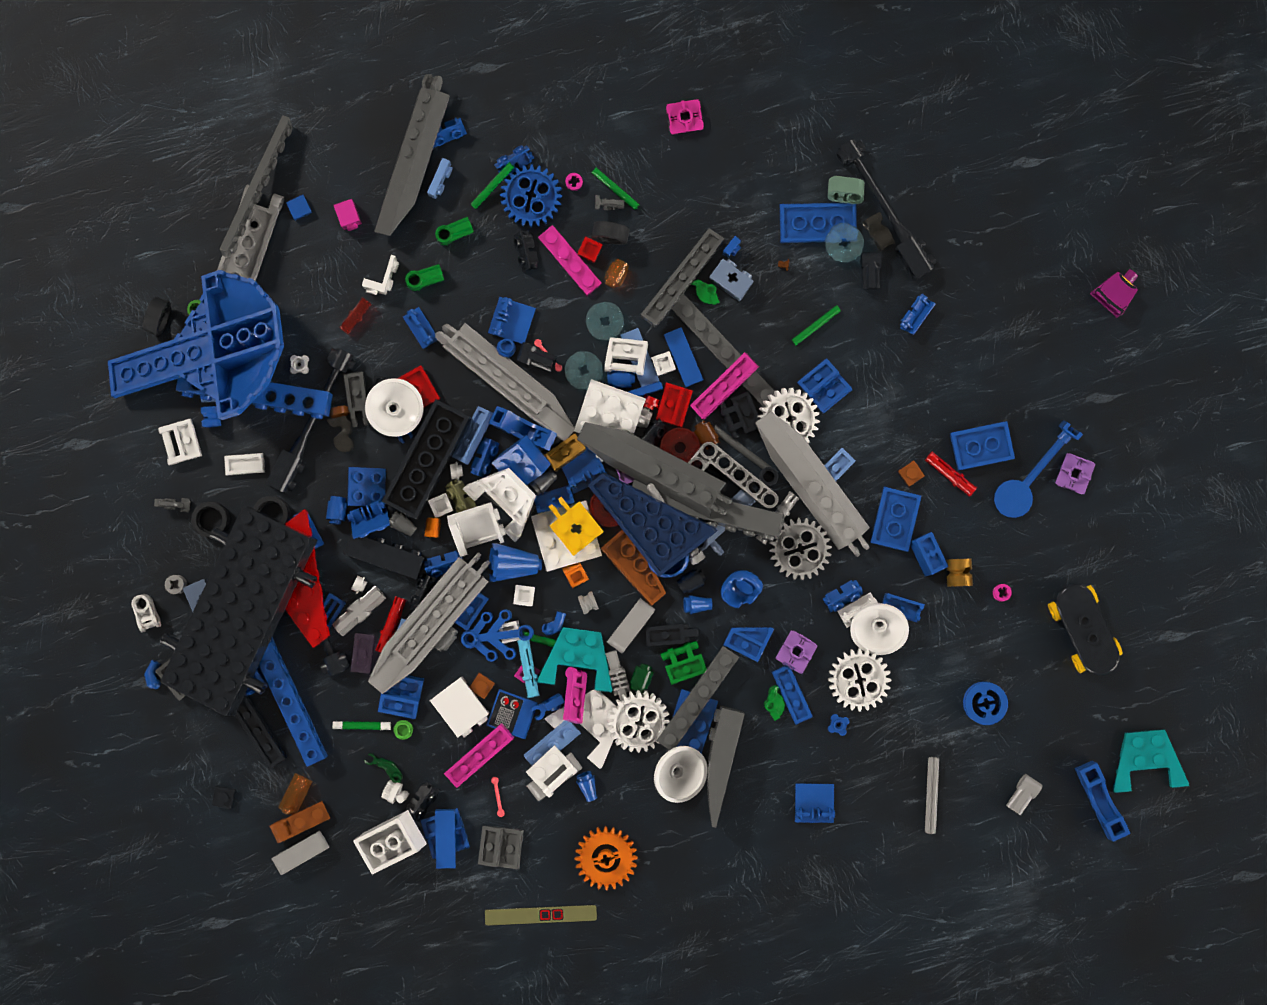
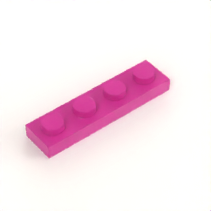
M553 225L538 237L587 296L602 284Z
M744 352L690 406L701 419L705 420L759 366Z
M501 723L449 768L444 775L456 788L459 787L513 740L514 736Z

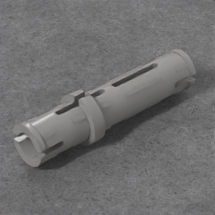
M789 491L783 502L777 505L775 512L783 514L784 517L786 515L789 516V511L799 498ZM756 536L762 543L767 544L768 541L762 539V536Z

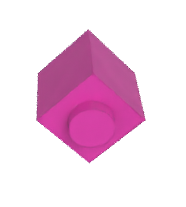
M352 199L334 205L340 225L344 230L351 231L357 229L358 225L362 224Z

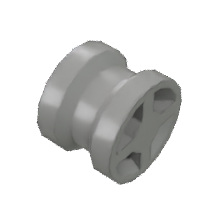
M181 575L169 576L165 581V589L171 594H181L184 592L182 588L187 586L186 579Z
M592 591L586 596H578L584 614H587L589 610L599 609Z

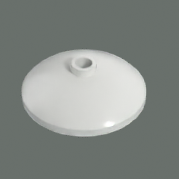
M387 379L379 382L370 390L365 402V413L370 425L379 433L392 437L402 436L411 432L419 424L423 415V401L418 390L409 382L401 379ZM390 405L396 407L395 412L389 410Z
M877 603L865 606L855 614L851 622L850 631L854 643L861 650L866 651L868 649L869 654L875 652L876 655H886L897 651L904 645L908 638L909 625L905 615L899 609L888 604Z
M679 746L669 750L659 760L655 769L654 783L658 793L666 800L675 803L685 802L696 796L704 786L707 778L708 768L706 760L693 747Z

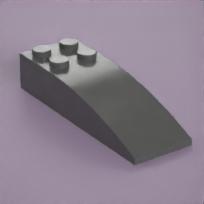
M721 705L719 709L715 710L713 720L716 724L715 728L711 727L708 738L711 741L707 773L708 805L711 824L715 828L745 715L741 710Z

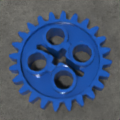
M531 164L530 169L527 170L525 165H523V171L521 172L516 168L517 174L509 173L511 180L504 179L507 186H501L502 190L506 191L500 194L502 198H506L501 201L502 205H507L504 212L510 211L508 217L512 218L515 216V223L522 220V226L529 222V226L532 228L533 222H536L539 227L541 220L547 224L546 218L553 219L551 213H558L555 206H561V203L557 201V199L562 198L561 194H557V192L561 191V187H555L559 181H552L554 174L552 173L548 176L547 168L541 172V166L534 170ZM528 180L530 185L524 189L519 186L520 182ZM537 180L534 189L535 197H532L529 212H526L525 210L529 202L527 194H531L533 182ZM541 185L548 187V191L545 194L538 192V188ZM518 198H522L525 201L521 207H517L514 204ZM537 203L543 205V209L540 212L533 210V206Z

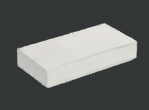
M264 453L224 456L226 475L265 473Z

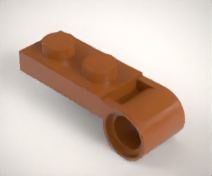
M320 801L271 824L270 828L277 843H280L330 819L323 801Z

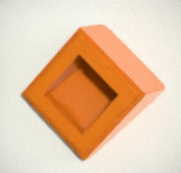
M426 519V537H439L441 519Z
M580 562L562 568L572 588L589 580Z

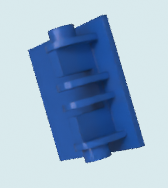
M499 297L488 333L522 344L526 341L536 308L512 301V299L507 297Z
M586 446L585 452L562 467L574 494L588 488V485L602 473H606L600 459Z
M348 467L347 506H370L371 503L378 500L381 502L385 496L386 469Z
M379 500L371 503L370 507L366 505L368 514H366L363 507H360L361 512L358 508L347 514L349 522L351 521L353 539L365 537L376 530L381 531L390 525L387 507H385L382 501L379 502Z
M795 784V822L834 823V784Z

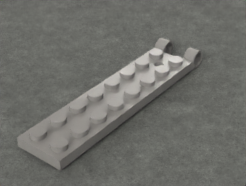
M248 184L246 185V187H245V189H244L241 202H242V200H243V198H244V196H245V194H246V192H247V189H248V187H249ZM273 194L269 208L254 205L253 216L245 224L246 230L244 235L240 236L237 241L238 247L236 252L232 253L230 258L222 256L217 271L222 270L226 273L236 274L256 281L279 211L284 203V196ZM253 221L258 223L256 228L251 227Z

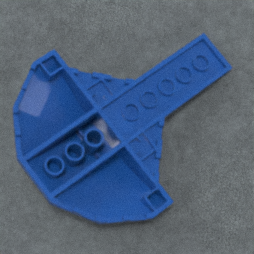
M222 270L201 276L203 294L199 299L201 302L195 311L192 310L185 321L186 326L180 334L176 335L174 340L108 361L111 396L118 398L182 377L216 400L218 419L224 420L242 414L269 386L283 351L284 341L279 306L251 278H244Z

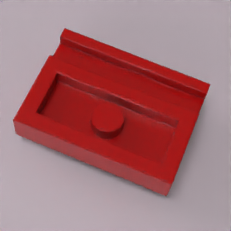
M666 382L655 420L660 418L662 422L682 427L693 390Z

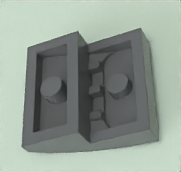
M482 826L478 864L519 869L524 830Z

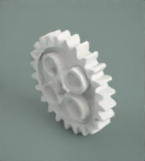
M782 388L781 393L778 390L774 391L775 397L768 395L770 401H763L766 407L759 408L763 415H758V418L764 417L770 411L775 414V408L779 406L781 408V415L778 417L786 422V418L791 416L792 420L786 423L801 434L806 442L809 443L808 436L815 437L812 430H818L814 424L820 422L815 419V416L819 415V413L814 412L817 405H811L813 398L806 399L807 393L801 395L800 389L794 393L793 388H789L788 393L786 388ZM795 403H798L800 407L797 413L793 411ZM798 422H801L803 425V429L800 432L796 429Z
M858 648L857 654L850 649L849 656L843 652L844 659L837 657L839 664L832 663L836 669L829 670L833 677L828 678V681L834 683L829 686L830 689H835L832 695H839L837 702L839 703L844 700L843 707L850 704L852 711L855 706H857L859 711H861L862 706H865L868 711L870 704L876 707V700L882 703L880 696L887 697L884 689H890L886 682H891V679L886 677V675L890 674V671L884 670L888 665L886 663L880 664L883 659L881 657L875 659V652L870 656L868 649L862 654L860 648ZM855 663L858 665L860 676L864 678L862 685L865 696H862L860 685L858 682H855L858 679L854 668ZM865 663L871 664V670L868 673H864L861 670ZM846 668L853 670V674L849 678L843 676V671ZM869 682L876 683V689L874 691H868L866 689V686ZM856 687L858 689L857 694L849 696V688Z
M637 690L636 695H633L630 691L628 698L623 694V701L621 702L616 699L618 706H611L614 713H608L609 717L612 718L607 720L608 725H611L608 728V731L612 733L610 735L611 738L616 739L615 743L617 745L621 744L623 750L628 747L630 752L636 748V751L640 753L642 747L647 752L649 745L654 749V742L665 729V724L670 722L666 718L669 713L665 710V704H661L662 700L660 698L655 700L656 696L653 693L649 696L647 691L643 695H641L639 690ZM631 707H636V710H635L634 713H632V714H629V713H628V710H629ZM654 711V715L652 717H646L648 712ZM625 726H631L629 731L623 732ZM643 730H649L647 735L641 736Z

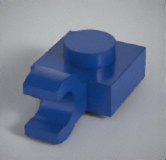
M558 693L538 705H533L530 709L531 711L539 709L540 714L535 719L541 720L546 711L551 710L553 712L558 710L565 701L562 695Z

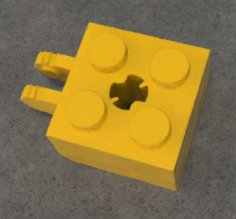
M560 497L558 499L559 503L567 512L561 516L557 508L551 504L549 508L558 519L549 526L574 556L604 531L580 501L570 508L564 499ZM573 524H580L582 526L580 534L577 532L572 533L571 529L573 528L571 526Z

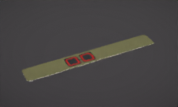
M596 905L485 910L486 925L597 920Z

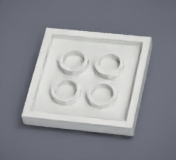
M591 379L574 431L580 433L584 423L588 422L626 430L634 435L646 398Z
M587 501L580 502L590 514ZM577 503L572 504V505H568V506H569L570 508H572V507H573L574 505H576ZM564 507L557 509L561 516L567 512ZM552 511L531 516L547 572L602 556L597 538L573 556L549 526L558 519ZM573 524L571 526L573 528L571 529L573 534L575 532H577L578 534L582 532V530H580L582 528L580 524Z

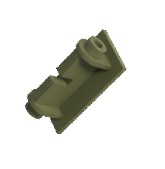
M456 479L449 482L445 488L447 496L456 505L457 513L477 507L470 496L464 498L463 495L467 494L463 490L465 485L463 481Z

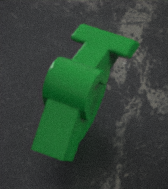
M698 279L691 283V285L696 286L697 296L702 302L713 305L720 303L715 285L707 284Z
M777 685L769 688L767 700L764 702V708L769 711L774 721L780 718L785 706L783 698L777 693L779 689Z

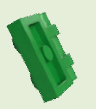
M697 641L692 643L686 642L681 647L675 649L672 647L667 649L666 652L661 653L663 661L671 659L672 664L665 666L671 685L701 675L706 671L707 668L702 654L694 656L692 650L699 648ZM687 653V659L677 661L676 656Z

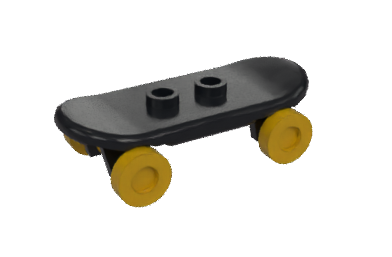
M1072 584L1062 589L1056 603L1051 602L1048 604L1049 611L1055 621L1062 620L1077 652V654L1072 656V661L1077 671L1082 673L1088 670L1095 675L1109 674L1117 667L1119 656L1123 654L1121 646L1109 631L1097 605L1099 600L1094 588L1091 585Z

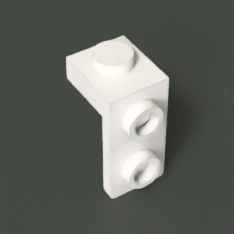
M391 255L382 284L368 279L363 280L362 287L366 289L367 293L377 295L378 292L386 295L387 291H391L393 280H391L392 274L397 272L399 265L396 256Z

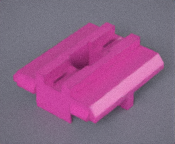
M699 99L667 104L666 110L671 135L703 129L704 123ZM689 114L690 119L681 120L680 115Z

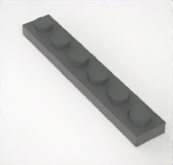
M709 228L641 313V318L656 328L724 243V238Z
M724 646L721 648L658 737L657 742L668 750L678 745L739 657Z

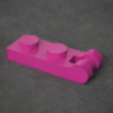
M568 667L565 672L567 686L563 720L581 724L583 722L587 673L582 670L577 671L573 667Z

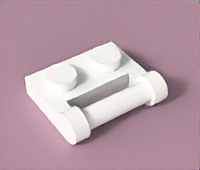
M610 337L605 361V372L614 370L637 373V375L643 376L648 341ZM613 358L638 361V364L613 363Z
M192 419L158 428L159 433L162 434L169 458L167 459L168 465H174L202 456ZM173 430L180 452L179 456L175 455L169 433Z
M555 745L526 771L549 798L554 794L553 791L568 777L578 772ZM564 764L567 769L547 786L544 781Z

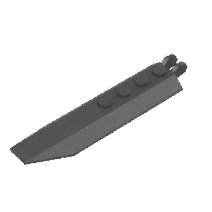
M424 75L422 80L423 88L419 91L382 204L375 233L390 236L415 205L450 95L440 92L443 84L441 76Z
M588 422L584 423L577 440L608 465L646 485L654 484L659 492L707 517H710L712 509L722 515H726L727 510L715 504L717 499L726 504L732 503L731 498L721 494V490L726 482L626 430Z

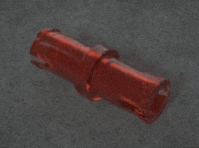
M362 297L355 308L348 312V317L339 328L349 335L358 321H362L361 317L372 304Z

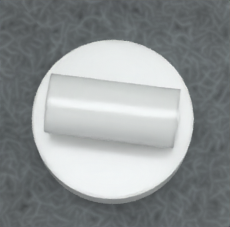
M390 780L383 790L381 797L391 804H394L396 800L398 803H402L409 796V793L406 790H401L403 784L393 783Z

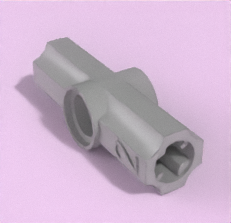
M374 586L361 599L359 598L347 608V611L334 621L332 625L342 636L346 635L358 623L360 624L372 614L371 611L378 607L386 599V596L377 586Z

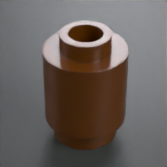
M702 421L694 426L696 430L693 432L701 445L706 442L714 444L720 442L718 440L719 436L710 422L705 423V421ZM706 446L705 448L708 450L712 448V446Z

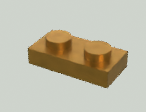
M573 434L544 455L551 463V467L555 472L586 451L585 446L577 440L576 434Z

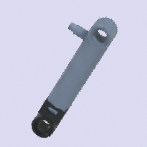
M772 467L762 469L758 476V479L767 487L776 484L779 478L778 472ZM765 472L773 474L772 482L764 480L763 475ZM752 482L749 484L750 492L757 493L760 486L758 483ZM742 489L731 498L732 502L752 506L756 502L755 499ZM718 525L716 528L717 532L704 541V545L698 548L699 550L703 551L710 546L720 556L724 553L721 546L715 540L725 531V527Z

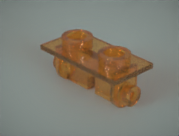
M295 773L278 808L282 809V812L287 815L297 813L313 781Z

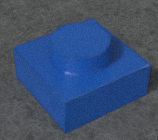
M734 236L722 254L727 258L731 254L735 256L741 249L739 246L741 240Z

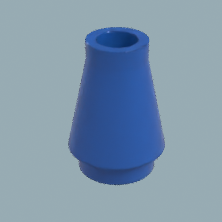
M690 595L684 597V612L694 614L705 610H712V599Z
M591 771L577 775L576 783L585 796L586 801L590 802L597 799L595 778Z

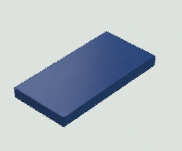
M811 203L779 205L780 243L857 241L856 204Z

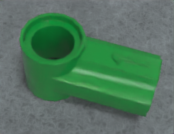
M468 217L446 226L438 227L435 235L437 242L446 246L455 240L474 233ZM443 231L450 234L446 240L439 238V234Z
M439 264L419 271H410L405 278L408 288L412 291H418L423 287L445 281ZM412 277H418L420 279L417 285H411L409 283Z

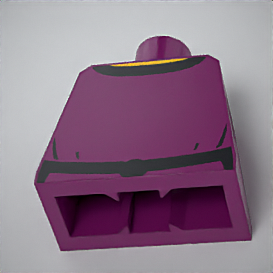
M1130 269L1124 276L1116 272L1090 294L1115 317H1119L1124 313L1138 291L1132 284L1138 278V275Z

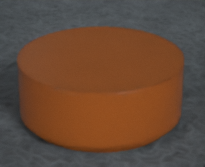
M345 405L330 409L331 418H341L350 414L348 406Z

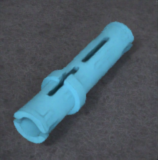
M530 639L527 641L518 640L517 643L524 674L522 679L525 681L527 698L540 696L536 680L538 675L535 674Z

